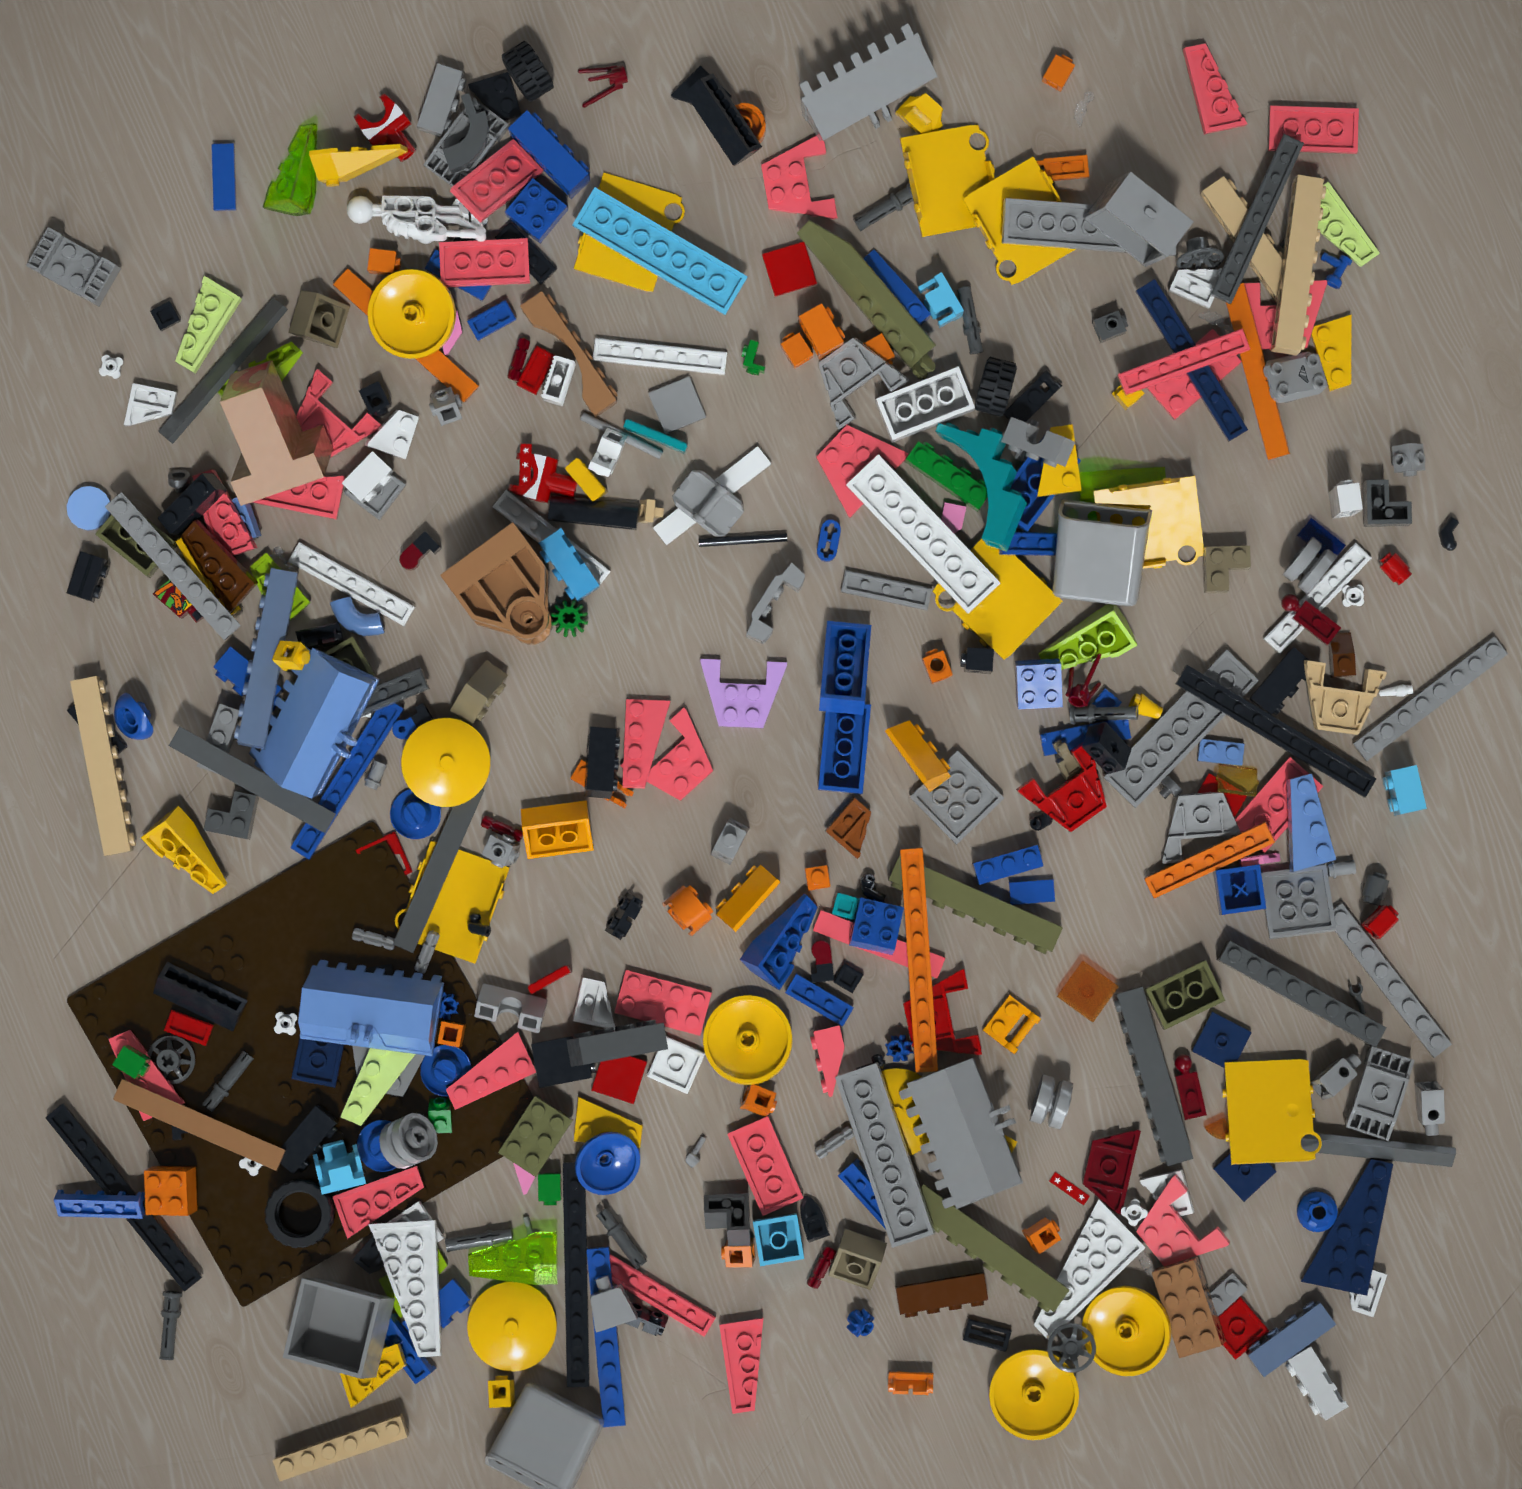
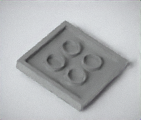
M956 751L946 761L951 768L948 770L951 776L949 779L931 792L923 784L910 796L956 845L1004 799L959 751Z
M1326 865L1312 866L1295 872H1289V869L1261 873L1269 939L1336 931Z

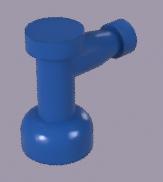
M1324 252L1321 260L1336 267L1333 274L1327 275L1324 280H1327V285L1340 289L1342 285L1340 278L1346 267L1351 265L1352 260L1344 255H1341L1338 259Z

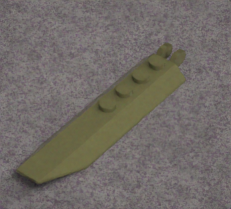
M809 220L797 232L799 237L876 330L883 334L887 343L909 369H912L913 374L918 379L925 380L928 373L933 372L936 367L927 354L936 344L849 242Z

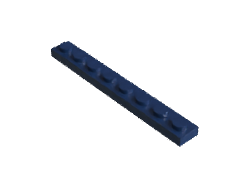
M1155 279L1135 291L1173 354L1196 346ZM1209 366L1186 373L1228 442L1248 431Z

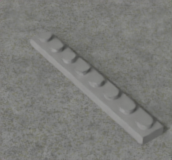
M122 492L105 506L223 640H226L241 626Z
M1495 636L1354 742L1353 745L1364 760L1368 761L1504 658L1508 653Z
M1342 903L1335 907L1333 910L1336 922L1335 932L1431 1056L1433 1058L1438 1056L1452 1045L1346 907Z

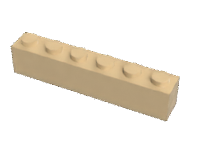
M1223 176L1204 189L1200 196L1234 243L1248 213L1249 205L1243 197H1238L1235 192L1237 189L1230 179L1226 180ZM1263 233L1249 265L1273 300L1277 302L1283 253L1281 251L1277 252L1273 247L1275 243L1268 233Z
M399 1414L280 1455L273 1459L279 1481H283L407 1438L409 1432L403 1414Z

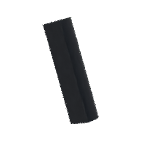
M714 74L699 79L685 92L733 166L743 162L762 148V145Z
M551 495L548 520L637 530L640 504L598 499L592 501L589 498Z
M169 962L166 963L158 976L153 991L154 994L230 1031H234L247 1004V1000Z

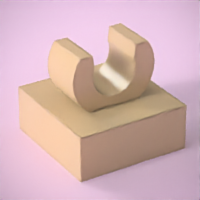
M640 500L638 522L652 523L654 518L663 517L664 508L655 507L656 500Z

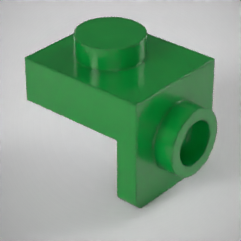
M750 340L749 345L745 344L741 357L745 358L743 368L747 369V373L759 376V373H765L764 366L754 364L759 342Z
M437 1097L429 1099L428 1117L436 1133H452V1103L450 1098Z

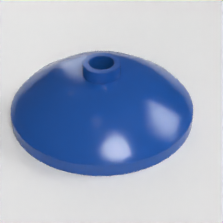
M618 1132L601 1133L589 1139L581 1147L575 1161V1173L581 1185L591 1193L598 1195L614 1194L626 1188L636 1177L640 1167V1153L635 1143L628 1136Z

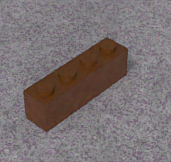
M983 1272L895 1286L900 1315L904 1314L905 1318L918 1316L920 1311H927V1314L938 1313L940 1308L949 1307V1310L962 1309V1304L971 1303V1307L984 1305V1301L988 1300Z

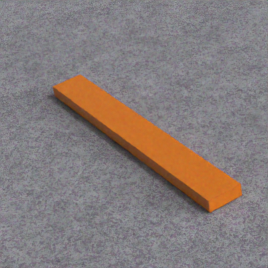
M347 268L333 286L368 316V305L373 291ZM439 350L429 356L415 358L447 388L451 387L455 395L459 394L460 400L463 403L479 387Z
M1241 283L1232 303L1226 304L1233 330L1243 329L1250 350L1241 353L1240 357L1267 458L1271 460L1289 455L1290 450L1277 402L1271 398L1267 377L1264 375L1263 368L1266 360L1246 285Z

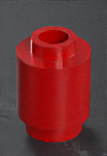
M1389 552L1380 560L1382 563L1380 565L1381 570L1393 583L1396 582L1400 585L1412 575L1409 571L1410 567L1397 553L1392 555Z

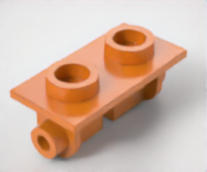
M889 1372L888 1392H892V1394H908L909 1389H913V1395L928 1396L929 1393H933L934 1373Z

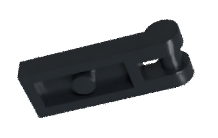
M1046 370L1003 415L1009 421L1013 417L1027 422L1063 385L1059 381L1055 382L1050 377L1052 374ZM1043 383L1050 388L1046 393L1040 388Z

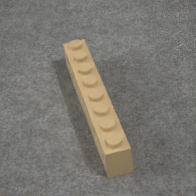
M1297 175L1293 179L1271 352L1297 356L1301 350L1305 349L1306 337L1303 334L1304 328H1307L1309 323V315H1306V312L1312 300V294L1309 293L1310 285H1313L1315 278L1312 266L1316 263L1318 251L1315 250V243L1320 238V229L1317 228L1318 221H1321L1323 216V208L1320 207L1321 199H1324L1326 194V186H1323L1324 179Z
M99 676L70 681L104 856L134 851L133 846H136L135 836L129 830V824L132 823L129 811H126L124 802H127V794L125 789L121 788L120 783L123 780L121 767L117 768L116 763L119 753L117 746H113L111 740L115 733L112 723L109 724L107 716L110 715L109 703L104 701L103 693H106L105 682L100 680Z

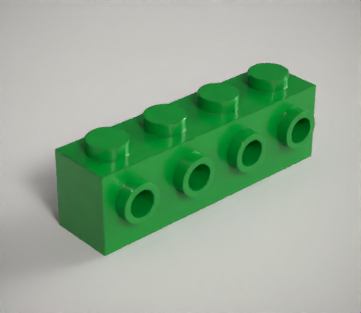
M918 441L906 458L905 463L978 512L988 498L985 482L981 479L978 481L970 477L971 473L962 466L958 469L952 465L953 460L944 454L939 456L934 452L935 448L925 441L923 444Z

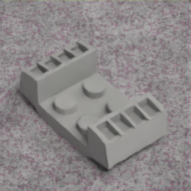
M478 101L480 110L476 111V113L485 111L489 123V137L481 156L471 166L451 174L442 149L460 143L468 134L470 122L466 109H464L423 164L452 187L477 168L495 142H500L508 130L509 124Z
M49 227L26 264L28 268L100 307L121 270L120 267L111 261L99 257Z
M793 563L788 566L782 575L774 577L751 613L752 622L746 634L748 639L764 644L773 634V628L760 621V619H766L771 612L772 606L770 604L773 599L777 601L783 593V584L799 593L805 579V574Z
M1371 1046L1363 1063L1366 1065L1352 1109L1349 1108L1345 1126L1389 1141L1405 1095L1414 1060Z

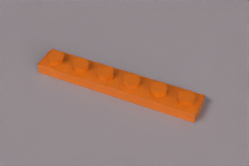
M1265 821L1145 877L1144 880L1155 899L1275 843V840Z

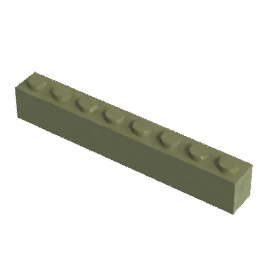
M899 855L888 881L892 882V887L903 891L901 856ZM924 867L926 897L933 900L932 905L944 909L945 906L953 909V914L962 918L968 915L974 918L973 923L985 927L986 924L994 927V932L1003 936L1009 933L1015 936L1014 941L1026 945L1027 942L1034 944V950L1046 954L1047 951L1053 952L1063 927Z
M923 1184L921 1192L934 1230L937 1233L940 1230L948 1235L946 1239L953 1245L961 1244L966 1248L964 1252L975 1260L976 1257H979L983 1260L984 1263L982 1265L992 1273L997 1270L1002 1274L1001 1279L1010 1286L1013 1283L1021 1288L1019 1292L1026 1298L1034 1297L1039 1301L1037 1305L1047 1313L1049 1310L1055 1312L1070 1291L1069 1288L960 1209H956L955 1206L944 1208L942 1204L944 1198Z

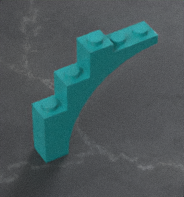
M939 423L936 428V433L939 437L957 445L968 453L982 472L988 496L987 523L982 540L988 546L1007 552L1027 502L1020 492L1010 490L1017 472L1011 462L1000 459L1006 445L1001 442L1003 438L1002 432L994 428H990V430L982 428L980 434L968 429L966 432L959 430V427L951 423L946 425Z

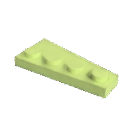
M1327 182L1323 185L1326 186L1325 198L1321 199L1320 207L1323 208V216L1321 221H1318L1317 229H1320V233L1357 265L1362 267L1380 253L1333 187Z
M204 276L200 293H198L195 301L196 305L193 314L188 322L187 332L184 334L175 361L196 374L242 301V298Z
M370 1048L341 1114V1118L362 1126L416 1054Z

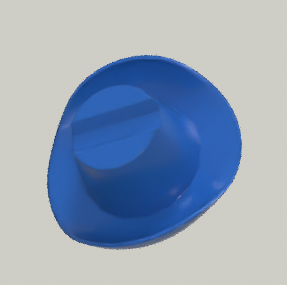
M123 693L117 699L114 707V719L117 727L128 738L135 740L148 739L153 734V726L150 723V711L147 710L143 702H136L129 693Z
M408 789L399 794L394 800L390 810L391 823L402 836L410 839H422L431 835L439 826L441 808L440 806L424 802Z
M440 1045L434 1048L433 1056L424 1057L420 1071L421 1079L426 1088L432 1093L439 1096H448L446 1089L470 1071L472 1067L469 1058L461 1049L449 1045Z
M379 1120L372 1122L364 1127L358 1136L357 1148L360 1159L372 1170L386 1172L396 1168L383 1156L379 1141L381 1130L391 1121Z

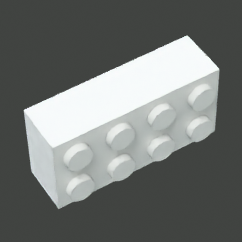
M959 366L876 399V405L891 443L934 427L939 423L942 424L970 413L975 409Z

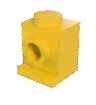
M1121 385L1112 393L1125 411L1145 394L1140 390L1125 396Z
M280 640L272 660L284 671H288V669L302 670L304 665L310 661V650L301 642Z
M508 1375L495 1376V1381H488L489 1408L513 1407L516 1403L514 1380H508ZM503 1387L506 1388V1395L504 1396L500 1392Z

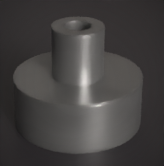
M174 470L168 474V484L170 487L175 488L177 493L184 492V488L191 483L190 473L186 470Z
M1166 776L1161 781L1164 788L1159 793L1164 799L1170 794L1177 797L1182 792V789L1169 776Z

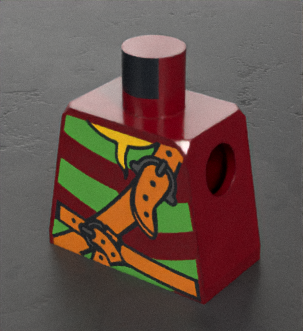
M171 580L167 581L153 593L157 599L181 619L188 614L196 623L204 618Z

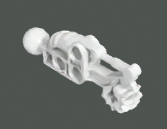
M357 196L349 201L346 209L348 217L354 223H367L373 216L382 217L383 225L387 226V231L390 233H394L398 237L402 235L405 239L412 237L413 240H418L423 244H429L433 241H445L448 237L476 238L479 242L486 239V229L483 225L487 223L488 218L480 223L471 214L470 222V212L458 199H455L452 206H440L435 203L433 198L428 196H382V204H373L367 197ZM441 223H456L467 229L447 230Z

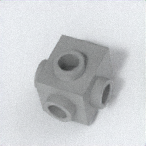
M451 387L440 389L430 394L433 402L429 404L432 415L438 416L441 426L462 419L459 407H462L459 394L454 395Z
M1408 443L1392 446L1394 473H1403V477L1416 476L1418 471L1425 470L1423 444Z
M492 834L486 843L482 855L491 859L493 865L503 868L514 864L518 860L520 844L514 842L515 838L510 835Z

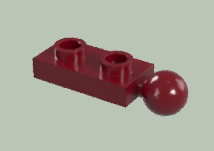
M1286 594L1282 598V608L1286 611L1295 612L1291 619L1326 646L1341 629L1339 625L1308 601H1305L1301 606L1294 594Z
M1186 1054L1178 1055L1175 1058L1174 1065L1181 1072V1075L1174 1077L1184 1120L1206 1116L1207 1113L1197 1071L1191 1073L1189 1071L1192 1066V1060Z

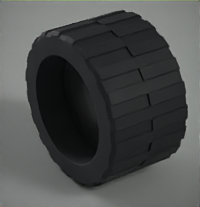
M310 1179L291 1180L282 1184L269 1197L265 1208V1222L269 1232L277 1241L292 1248H304L317 1243L330 1231L334 1223L335 1208L333 1198L329 1195L330 1193L322 1194L320 1184ZM295 1192L310 1194L320 1205V1221L314 1230L306 1234H295L288 1231L280 1220L279 1210L281 1203L288 1195Z

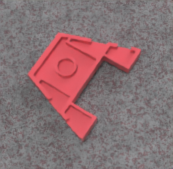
M815 136L761 165L769 210L799 213L814 217L819 216L834 220L838 218L834 198L811 202L804 158L825 155L824 141H819L818 137Z
M1327 280L1314 281L1313 285H1310L1309 293L1312 294V300L1306 312V315H1309L1308 327L1304 328L1303 334L1306 337L1305 348H1308L1327 287ZM1245 283L1262 349L1269 350L1272 343L1276 305L1261 306V283Z
M317 369L296 417L302 432L324 425L333 447L330 457L332 458L377 432L381 424L368 413L365 414L353 429H350L318 401L333 382Z
M846 425L816 458L845 509L847 516L851 518L863 503L846 484L878 454L895 470L906 460L909 454Z
M685 708L670 720L673 726L683 735L684 739L651 768L647 780L648 783L680 801L713 772Z
M1176 1174L1172 1176L1148 1212L1147 1217L1144 1218L1136 1231L1163 1266L1217 1250L1230 1244L1229 1239L1218 1226L1203 1238L1198 1239L1177 1213L1171 1203L1185 1194L1188 1189Z

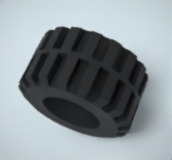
M526 41L519 43L502 54V61L507 71L528 101L533 102L554 88L548 71L534 49Z
M991 356L987 359L975 401V410L1000 417L1003 416L1017 370L1016 363Z

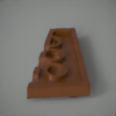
M195 520L181 535V538L195 561H198L201 565L206 579H209L215 588L213 591L216 596L221 598L225 608L231 614L258 584V581L199 520Z

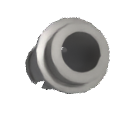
M374 760L367 779H364L366 781L364 785L377 790L378 786H381L379 783L387 765Z
M1354 860L1337 863L1331 861L1330 864H1327L1328 877L1335 879L1341 875L1356 874Z

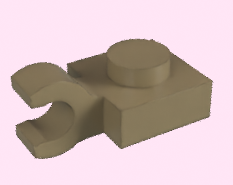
M1059 739L1052 744L1060 756L1055 762L1064 780L1068 781L1082 771V768L1069 751L1065 742L1062 743Z

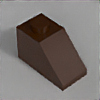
M1351 632L1337 633L1329 643L1331 678L1356 676L1355 651Z

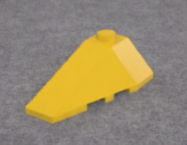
M401 144L371 146V150L351 147L349 149L350 152L338 150V148L309 151V156L318 181L325 183L328 187L339 186V182L349 181L407 153L408 148Z
M179 806L167 813L141 837L155 854L161 858L165 856L173 861V866L178 870L183 868L190 873L192 880L212 894L227 885L196 825Z

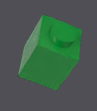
M125 1045L112 1065L132 1078L137 1079L140 1076L144 1077L150 1068L148 1063L151 1058L130 1045Z
M539 1173L538 1201H543V1205H557V1201L562 1200L561 1173Z

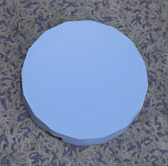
M92 486L81 487L69 497L67 515L78 528L87 531L97 530L111 515L105 508L110 500L107 494L99 488Z

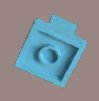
M942 272L918 287L920 294L933 286L935 287L934 290L925 294L926 299L923 302L931 313L932 319L935 320L946 313H950L949 316L938 321L939 328L953 320H958L964 312Z
M344 1140L322 1145L325 1156L323 1160H318L317 1154L313 1155L322 1194L366 1184L357 1144L352 1145L354 1152L347 1153Z

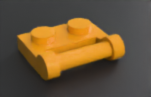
M1009 995L984 1027L983 1031L1015 1055L1019 1044L1035 1023L1038 1024L1041 1018ZM1024 1014L1028 1019L1011 1042H1008L1005 1037Z

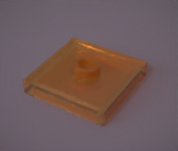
M1082 960L1056 997L1093 1023L1119 986Z

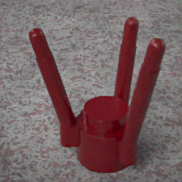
M615 65L611 67L579 69L578 73L580 74L607 72V74L589 77L588 81L608 78L609 84H614L613 87L583 103L582 107L585 108L610 93L623 89L622 84L628 83L624 66L617 67Z
M1100 653L1097 654L1084 684H1077L1073 687L1074 667L1069 669L1066 696L1069 697L1070 704L1075 707L1088 706L1090 699L1101 686V683L1098 682L1089 692L1088 685L1101 658Z

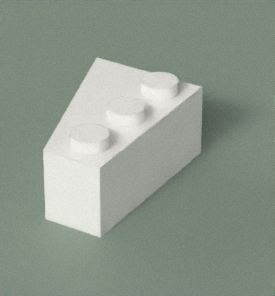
M1310 1345L1287 1360L1288 1364L1285 1366L1292 1377L1296 1375L1300 1383L1297 1384V1387L1303 1396L1308 1395L1311 1403L1308 1405L1315 1416L1319 1414L1326 1421L1349 1407L1343 1401L1337 1391V1387L1331 1381L1324 1366Z

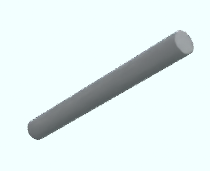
M585 412L580 419L604 432L607 428H610L628 436L626 443L658 459L663 454L662 450Z

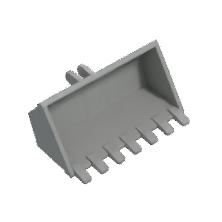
M908 23L900 27L905 37L903 41L896 43L892 33L884 35V40L888 46L887 50L880 53L874 42L868 44L867 49L871 59L863 62L858 52L852 53L850 58L854 65L853 69L846 72L840 61L834 63L833 67L838 77L830 82L824 71L818 72L816 77L821 87L812 91L807 80L799 84L804 94L801 97L802 116L805 121H808L819 141H824L866 116H869L875 129L879 128L880 122L874 114L875 111L880 109L884 119L887 122L891 121L892 117L886 105L937 77L921 43L922 40L918 32L913 34Z
M974 1058L907 1083L908 1088L899 1092L902 1100L911 1096L914 1100L915 1106L906 1110L908 1117L911 1118L919 1114L923 1123L913 1128L915 1135L927 1133L930 1142L920 1147L922 1153L926 1154L934 1151L937 1160L928 1164L929 1171L933 1172L941 1169L944 1179L935 1182L937 1190L948 1187L951 1197L942 1200L944 1208L955 1205L956 1209L1023 1183L1002 1128L1015 1124L1016 1121L1014 1118H1010L1000 1124L997 1115L1007 1113L1011 1110L1010 1106L994 1110Z

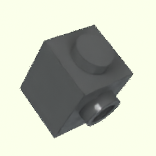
M1119 310L1095 319L1092 322L1100 344L1125 334L1127 331L1126 327H1128L1124 314L1120 315Z

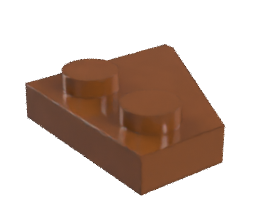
M853 797L826 828L825 832L858 859L861 854L860 850L863 839H865L866 827L870 820L871 811Z

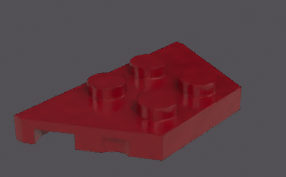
M1140 1130L1092 1140L1082 1184L1120 1215L1125 1202L1141 1133Z

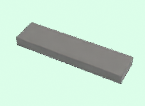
M845 570L841 592L928 611L932 588Z

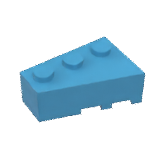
M562 528L539 543L542 551L539 552L546 563L549 561L555 568L552 570L558 581L563 579L567 585L564 590L571 600L575 598L579 602L600 588L598 582L578 555Z

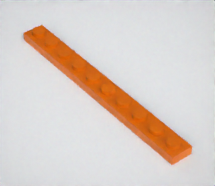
M923 848L900 849L916 1073L938 1071Z

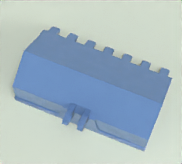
M315 648L310 650V661L304 665L302 670H292L298 676L295 684L289 680L285 681L283 688L289 692L287 699L284 700L281 697H277L275 705L281 711L278 717L273 714L271 715L270 725L272 729L267 736L265 750L261 749L260 751L252 747L249 752L256 760L254 765L263 770L280 787L311 799L317 795H322L340 757L350 758L351 753L345 747L347 744L356 746L357 740L352 737V734L380 680Z
M320 960L317 966L312 965L301 993L298 1019L301 1039L433 1056L444 983L441 982L442 976L433 975L431 981L422 980L423 974L417 972L414 973L412 978L403 977L404 971L395 970L393 976L384 975L385 969L376 968L374 973L365 972L366 966L357 965L355 971L346 970L347 963L341 962L338 963L336 968L327 967L328 961Z

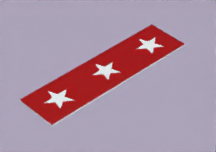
M532 444L520 445L519 486H530Z
M1056 1172L1049 1180V1182L1083 1206L1090 1197Z

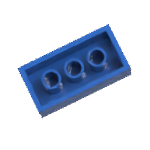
M526 110L508 128L510 137L572 199L590 182L589 168L583 161L579 160L577 162L574 159L573 151L566 144L562 146L559 143L558 136L552 129L546 130L544 128L542 119L535 112L531 114Z
M1028 457L1017 471L1010 490L1020 492L1027 502L1017 526L1023 532L1030 530L1055 496L1037 497L1044 458L1039 457L1038 461Z
M827 621L819 711L864 714L871 625Z
M865 704L863 715L825 711L818 790L863 794L871 705Z

